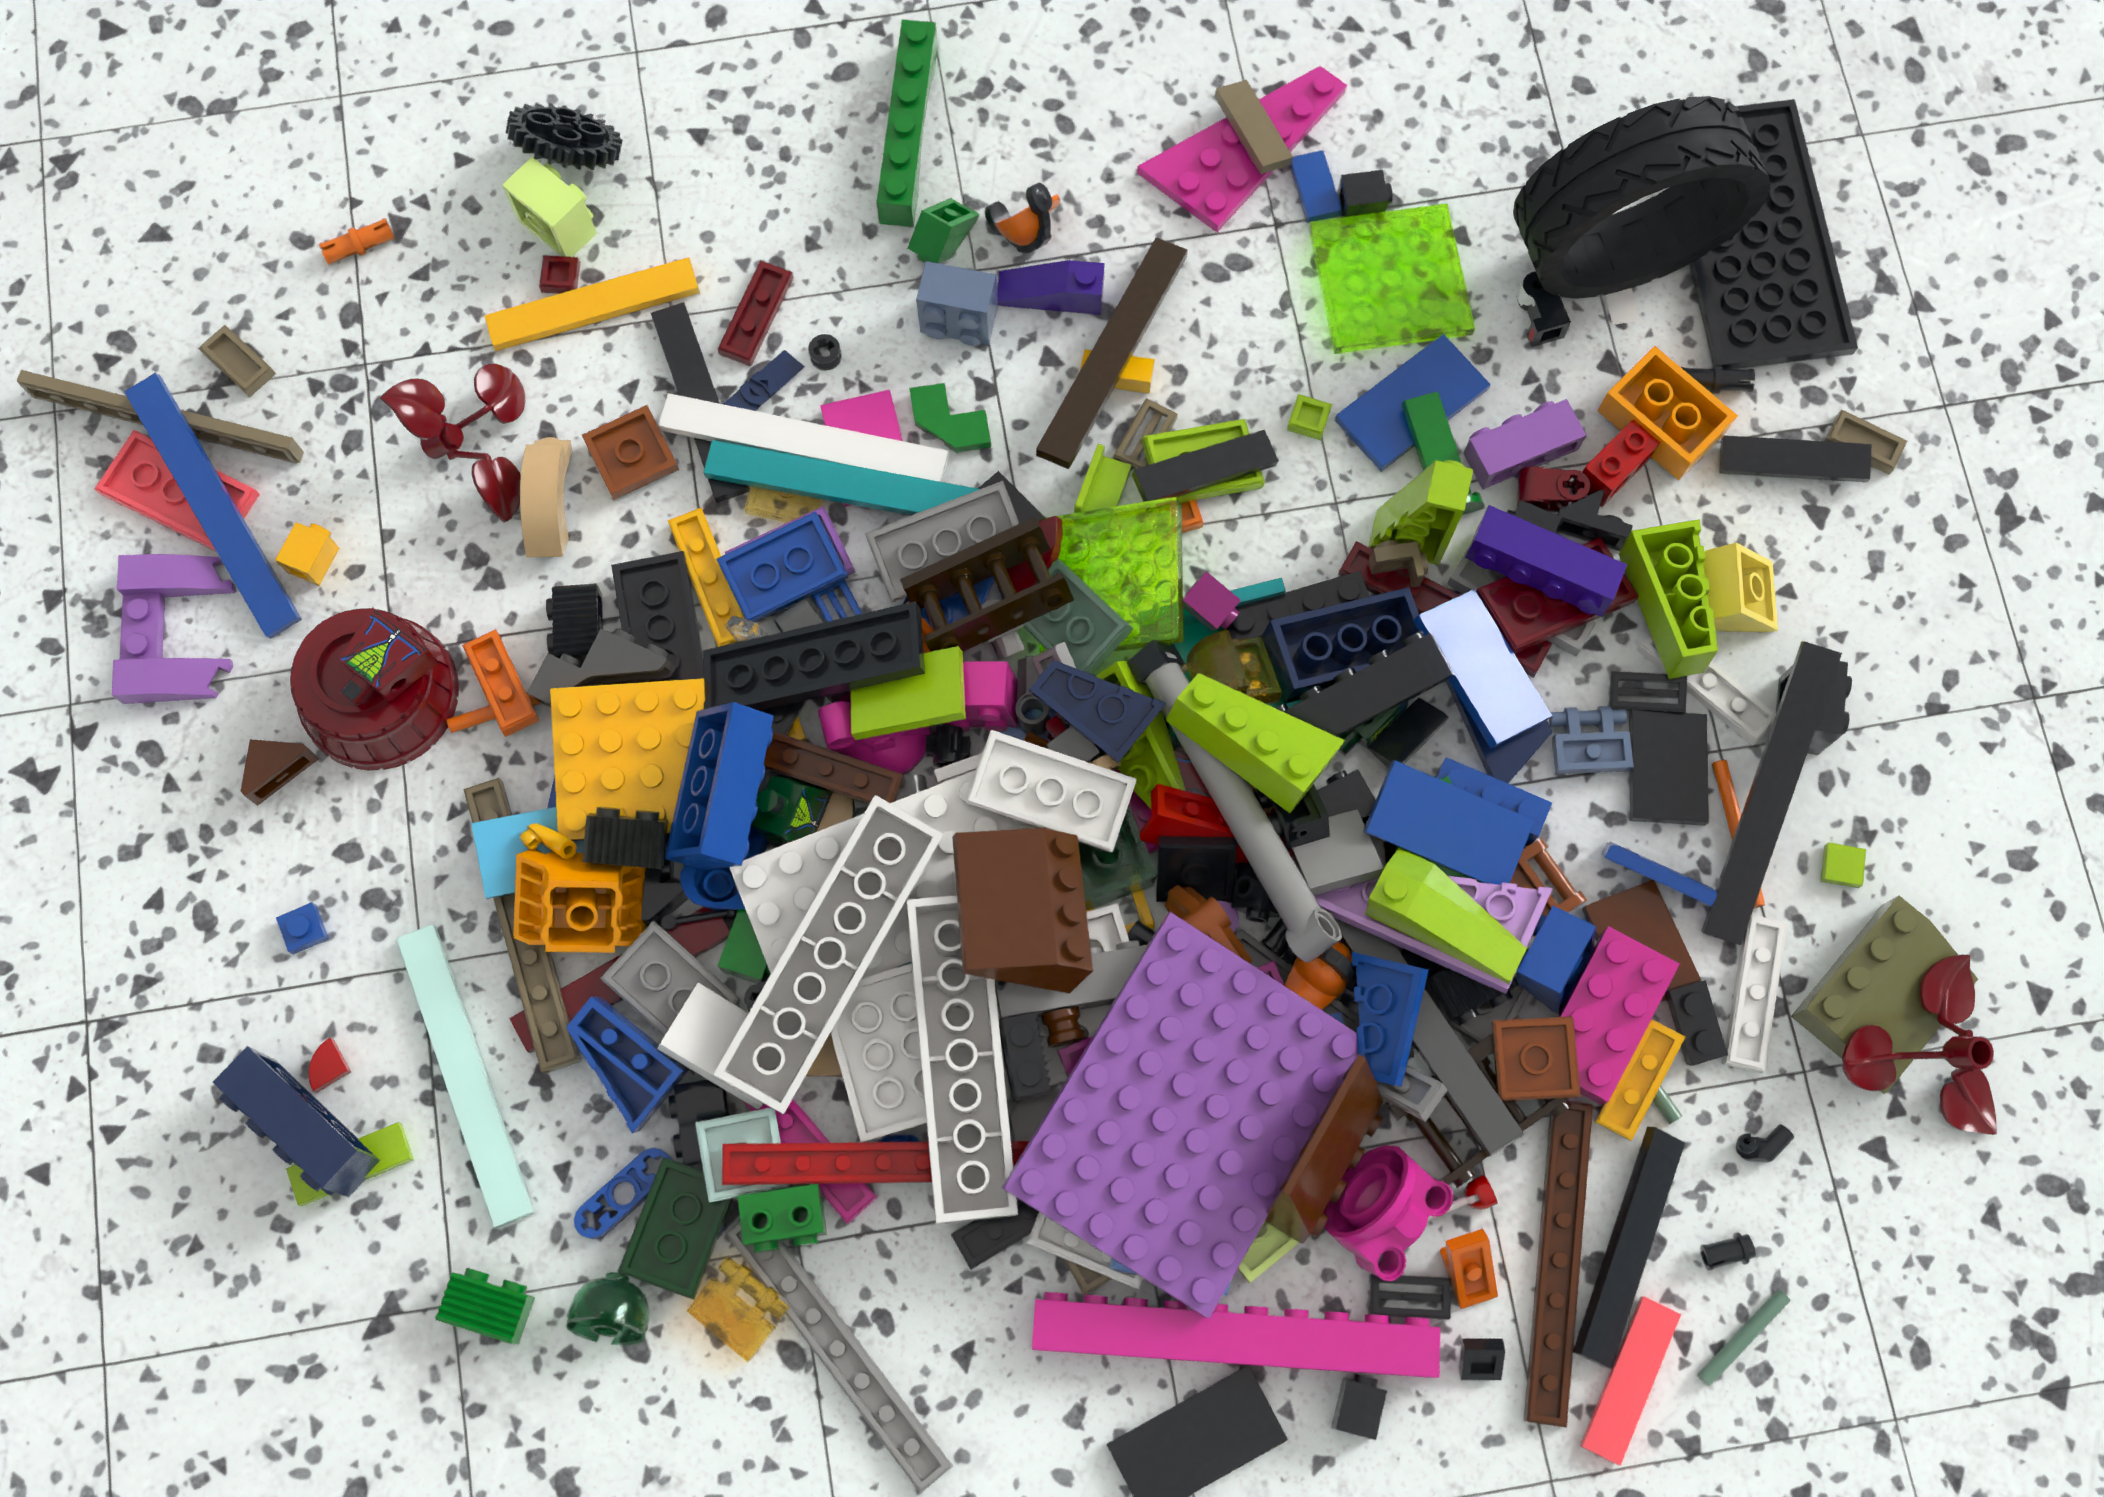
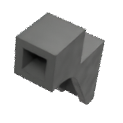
M601 628L583 663L564 653L560 658L547 653L527 694L536 701L551 707L550 689L665 680L671 677L676 666L667 659L669 653L662 648L650 643L644 648L635 644L636 638L625 631L616 628L614 633H611Z

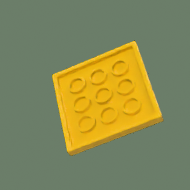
M704 678L550 689L558 832L572 841L584 840L586 815L596 813L597 807L619 808L620 816L635 817L637 810L659 812V819L668 820L667 834H670L696 712L704 709Z

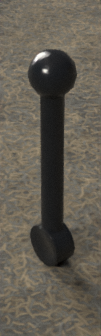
M726 909L676 918L671 914H667L662 917L661 925L665 930L671 931L680 924L727 916L735 919L738 910Z

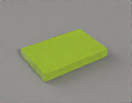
M1240 419L1146 435L1141 442L1147 463L1150 465L1250 433L1246 420ZM1262 471L1159 503L1160 506L1260 489L1264 486L1265 481Z
M959 646L924 653L925 674L851 690L852 736L859 740L966 719L963 652Z

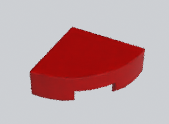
M328 1038L317 1048L310 1061L308 1071L309 1083L312 1091L316 1093L351 1073L334 1039Z

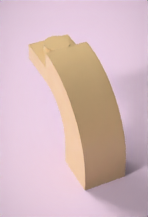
M547 437L534 441V444L526 445L520 480V511L526 557H563L569 539L564 507V483L566 471L573 453L571 440Z

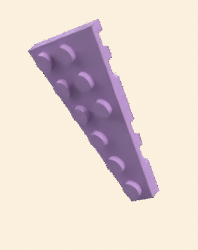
M1448 876L1527 948L1553 888H1522L1512 883L1502 882L1501 885L1479 883L1476 879ZM1379 878L1314 895L1319 906L1325 911L1331 912L1336 919L1506 994L1510 984L1365 915L1368 899Z

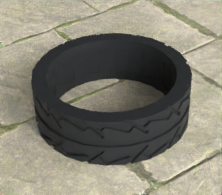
M1711 96L1687 97L1685 100H1680L1681 98L1656 103L1630 112L1624 117H1618L1589 131L1543 163L1526 181V185L1521 188L1514 201L1513 216L1544 290L1555 296L1560 294V297L1578 299L1597 297L1602 294L1604 296L1649 283L1653 279L1666 276L1705 256L1710 250L1719 247L1749 223L1751 217H1754L1766 202L1771 185L1769 176L1764 169L1756 147L1753 145L1751 135L1739 109L1731 102L1725 103V99ZM1663 189H1666V190L1662 191L1661 193H1659V194H1657V195H1655V196H1653V197L1647 199L1646 201H1644V202H1642V203H1640V204H1638V205H1635V206H1633V207H1630V208H1628V209H1625V210H1623V211H1620V212H1618V213H1615L1616 211L1620 210L1621 208H1623V207H1625V206H1627V205H1629V204H1631V203H1633V202H1635V201H1637V200H1639V199H1641V198H1643V197H1646V196H1648V195H1651V194H1653V193H1656V192H1658V191H1661V190H1663Z

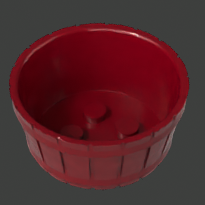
M372 608L344 611L318 624L300 644L293 660L290 675L291 694L297 707L301 724L312 742L326 756H330L332 760L351 768L355 767L356 769L367 771L380 770V768H383V770L396 768L407 764L409 760H415L431 748L430 746L432 744L435 745L447 730V719L454 716L458 703L457 697H459L458 674L455 673L457 670L450 653L444 649L445 646L441 641L419 624L379 609L376 610L426 647L438 662L392 701L386 700L375 690H372L363 702L357 706L340 693V690L354 676L340 662V656Z

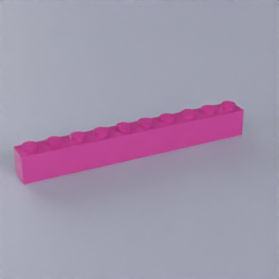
M1044 1292L1043 1300L1035 1299L1032 1350L1439 1378L1440 1327H1430L1428 1318L1405 1317V1325L1389 1324V1316L1365 1314V1321L1357 1322L1349 1321V1313L1324 1312V1319L1308 1318L1309 1310L1284 1309V1316L1268 1315L1267 1307L1244 1306V1314L1228 1313V1305L1217 1304L1208 1319L1194 1310H1188V1306L1180 1301L1165 1300L1164 1308L1148 1307V1299L1124 1298V1305L1108 1304L1107 1296L1084 1295L1083 1303L1069 1302L1068 1294Z

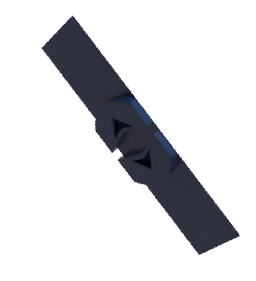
M784 349L760 372H756L749 381L740 386V389L723 405L756 411L805 366Z

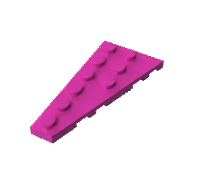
M1318 66L1260 98L1259 101L1289 151L1292 152L1344 95L1347 84L1323 67ZM1227 117L1137 166L1138 175L1217 233L1273 172L1259 173Z

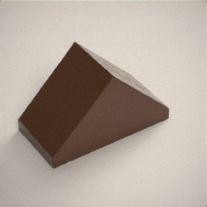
M250 739L240 791L246 798L258 806L319 759L303 743Z

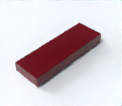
M760 260L717 349L719 355L752 366L793 281V272Z

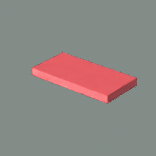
M133 430L94 489L100 495L216 552L152 439ZM216 470L242 517L245 518L260 494L256 489Z

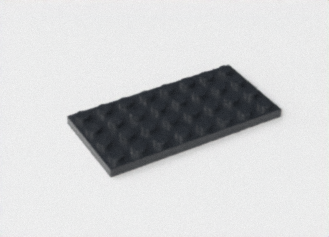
M1791 99L1736 106L1751 135L1753 145L1756 147L1763 162L1771 186L1766 202L1758 213L1751 217L1749 223L1719 247L1710 250L1705 256L1689 264L1713 365L1722 366V369H1739L1853 355L1858 349L1796 101Z

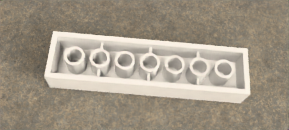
M876 795L873 797L713 1075L780 1113H785L944 834Z
M957 895L907 900L936 1224L1016 1216L1018 1214L1016 1197L1002 1189L1003 1184L1013 1169L995 980L963 974Z

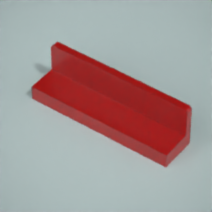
M1158 783L1151 791V818L1139 832L1141 841L1156 845L1159 843V836L1234 837L1212 798ZM1237 843L1235 865L1249 863Z

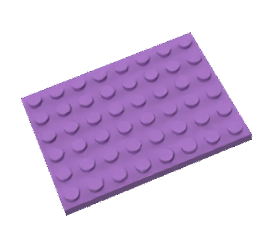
M1169 912L1165 915L1003 1184L1002 1189L1195 1312L1209 1319L1268 1216V1213H1266L1267 1209L1281 1192L1279 1188L1288 1176L1294 1162L1299 1158V1153L1307 1142L1312 1130L1315 1129L1320 1121V1116L1339 1085H1342L1344 1074L1358 1056L1357 1033L1178 916Z

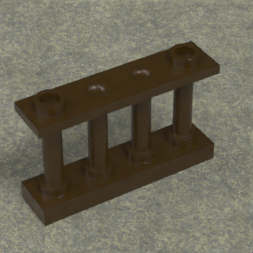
M1036 516L900 579L910 602H917L920 609L925 608L934 632L923 636L930 652L957 646L964 652L1074 601L1062 572L1051 577L1041 554L1050 550V547ZM1028 561L1037 584L1017 593L1007 569ZM993 576L1003 600L982 609L973 585ZM959 592L968 616L948 625L939 601Z
M1517 1015V1016H1515V1017L1512 1018V1019H1521V1018ZM1491 1033L1470 1048L1468 1052L1497 1093L1496 1074L1489 1065L1492 1062L1487 1057L1494 1052L1493 1035ZM1445 1093L1443 1098L1447 1100L1449 1105L1452 1107V1109L1458 1115V1117L1466 1126L1468 1131L1471 1133V1135L1477 1141L1479 1146L1482 1148L1476 1137L1473 1135V1133L1471 1132V1130L1469 1129V1127L1467 1126V1124L1465 1123V1121L1463 1120V1118L1461 1117V1115L1459 1114V1112L1454 1107V1105ZM1569 1098L1543 1099L1545 1104L1526 1116L1515 1101H1502L1522 1131L1529 1128L1548 1113L1554 1119L1572 1106L1568 1101ZM1393 1104L1388 1107L1396 1121L1404 1116L1409 1122L1413 1120L1450 1171L1439 1179L1449 1185L1453 1182L1456 1188H1458L1476 1175L1472 1168L1488 1157L1482 1148L1462 1162L1430 1117L1424 1122Z

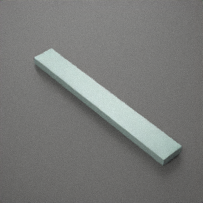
M431 924L396 939L494 1228H499L529 1216L535 1212L437 927Z

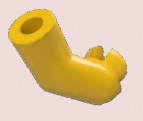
M538 823L526 826L527 830L520 834V841L529 850L536 849L541 843L563 859H570L577 850L576 844L565 835Z

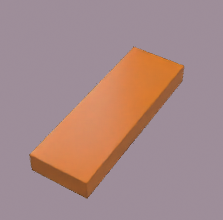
M496 629L462 645L505 737L540 721Z

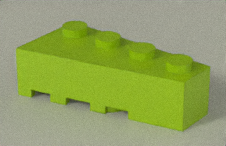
M1453 460L1434 461L1377 509L1368 547L1373 549L1378 544L1391 540L1398 541V544L1417 541L1419 552L1425 553L1427 562L1439 566L1464 513L1474 469L1466 468L1462 463Z
M1700 519L1632 530L1619 553L1621 562L1627 564L1625 572L1630 584L1639 596L1637 598L1638 604L1669 679L1704 673L1718 652L1713 609L1709 607L1708 593L1710 591L1709 580L1705 578L1703 566L1705 552L1704 546L1700 544L1699 537L1701 532Z
M1200 673L1194 677L1176 698L1166 719L1168 723L1289 813L1292 812L1331 763L1345 741Z

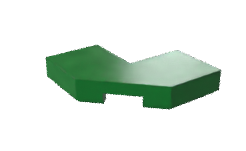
M945 383L909 388L916 427L925 433L932 434L956 453L991 447L986 410L950 415Z

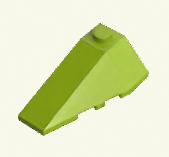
M1128 661L1115 662L1096 675L1097 678L1129 688L1152 699L1154 698L1147 685L1137 682L1127 664ZM1161 710L1120 760L1121 766L1118 768L1122 774L1137 779L1133 791L1150 809L1151 791L1157 783L1186 791Z
M1400 847L1386 864L1368 899L1365 915L1510 984L1527 949L1439 867Z

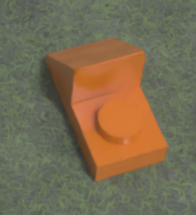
M1484 1229L1446 1240V1247L1440 1249V1256L1448 1278H1451V1286L1460 1309L1498 1297L1490 1242Z

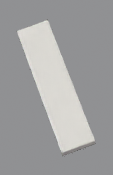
M1650 634L1637 650L1667 674ZM1711 661L1704 673L1687 676V692L1752 746L1773 724L1776 713L1713 661Z
M1751 914L1741 944L1726 1039L1728 1055L1724 1056L1723 1065L1757 1073L1765 1072L1787 922Z

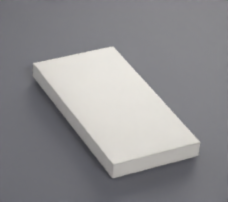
M991 730L966 799V804L1036 828H1047L1078 835V842L1112 853L1137 779Z

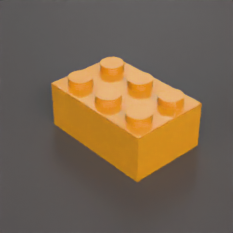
M1656 346L1607 392L1597 410L1620 431L1634 420L1657 439L1660 445L1652 455V458L1678 481L1726 434L1738 417L1737 414Z

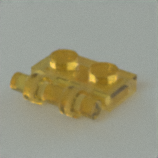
M728 1256L718 1267V1270L729 1278L727 1284L724 1285L716 1277L710 1279L687 1312L744 1360L749 1362L776 1328L764 1316L769 1311L780 1320L790 1307L778 1298L780 1293L773 1287L766 1288L751 1275L752 1270L744 1263L738 1265ZM740 1289H743L757 1301L754 1308L736 1295Z

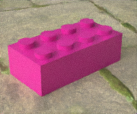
M1609 926L1601 933L1558 1017L1573 1016L1580 1094L1601 1106L1609 1102L1680 963Z

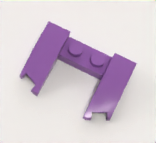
M180 554L118 555L117 591L123 595L120 660H113L112 696L121 703L133 704L217 698L218 693L208 687L218 670L231 672L233 661L230 659L163 658L165 597L236 593V587L230 579L222 582L215 567L223 564L219 557Z

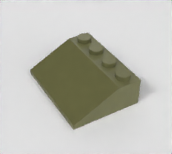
M1898 895L1879 908L1791 1017L1841 1059L1851 1034L1859 1027L1865 1025L1880 1026L1887 1031L1893 1043L1892 1053L1920 1052L1941 1026L1937 1021L1938 1014L1925 1011L1921 1005V980L1933 964L1943 958L1958 954L1927 917ZM1971 971L1972 979L1975 984L1978 978ZM1914 1059L1893 1060L1896 1068V1079L1888 1088L1880 1090L1883 1094H1886Z

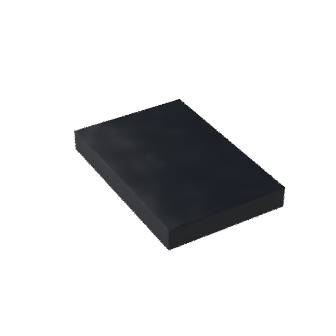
M1631 710L1629 713V731L1634 768L1629 771L1630 821L1705 826L1709 823L1707 714Z

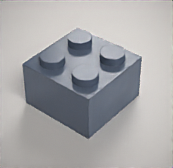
M925 261L916 298L920 333H925L934 339H944L945 337L957 339L971 346L979 344L989 345L998 309L996 274Z

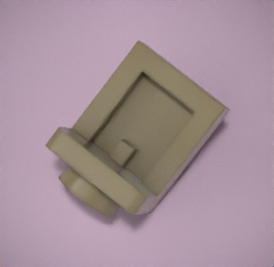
M1395 540L1382 542L1376 548H1373L1368 560L1371 574L1407 568L1412 588L1419 587L1425 574H1428L1427 558L1424 552H1419L1417 541L1398 544V541Z

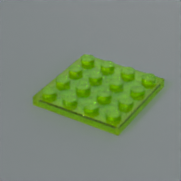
M1447 203L1310 222L1309 232L1334 354L1432 341L1439 338L1442 334L1447 338L1473 335L1475 325Z
M1177 497L1059 515L1058 517L1062 519L1063 535L1058 559L1070 568L1133 628L1131 633L1114 651L1144 648L1152 640L1165 644L1184 642L1182 502ZM1039 643L1040 654L1046 649Z

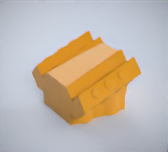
M527 850L516 854L513 938L528 945H545V952L615 953V946H631L646 929V925L641 920L645 867L582 862L583 853H575L570 859H563L553 851L544 854L537 850Z

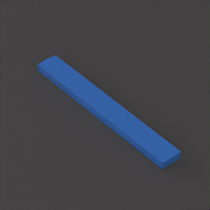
M154 373L124 391L264 635L268 638H273L302 620L162 377Z

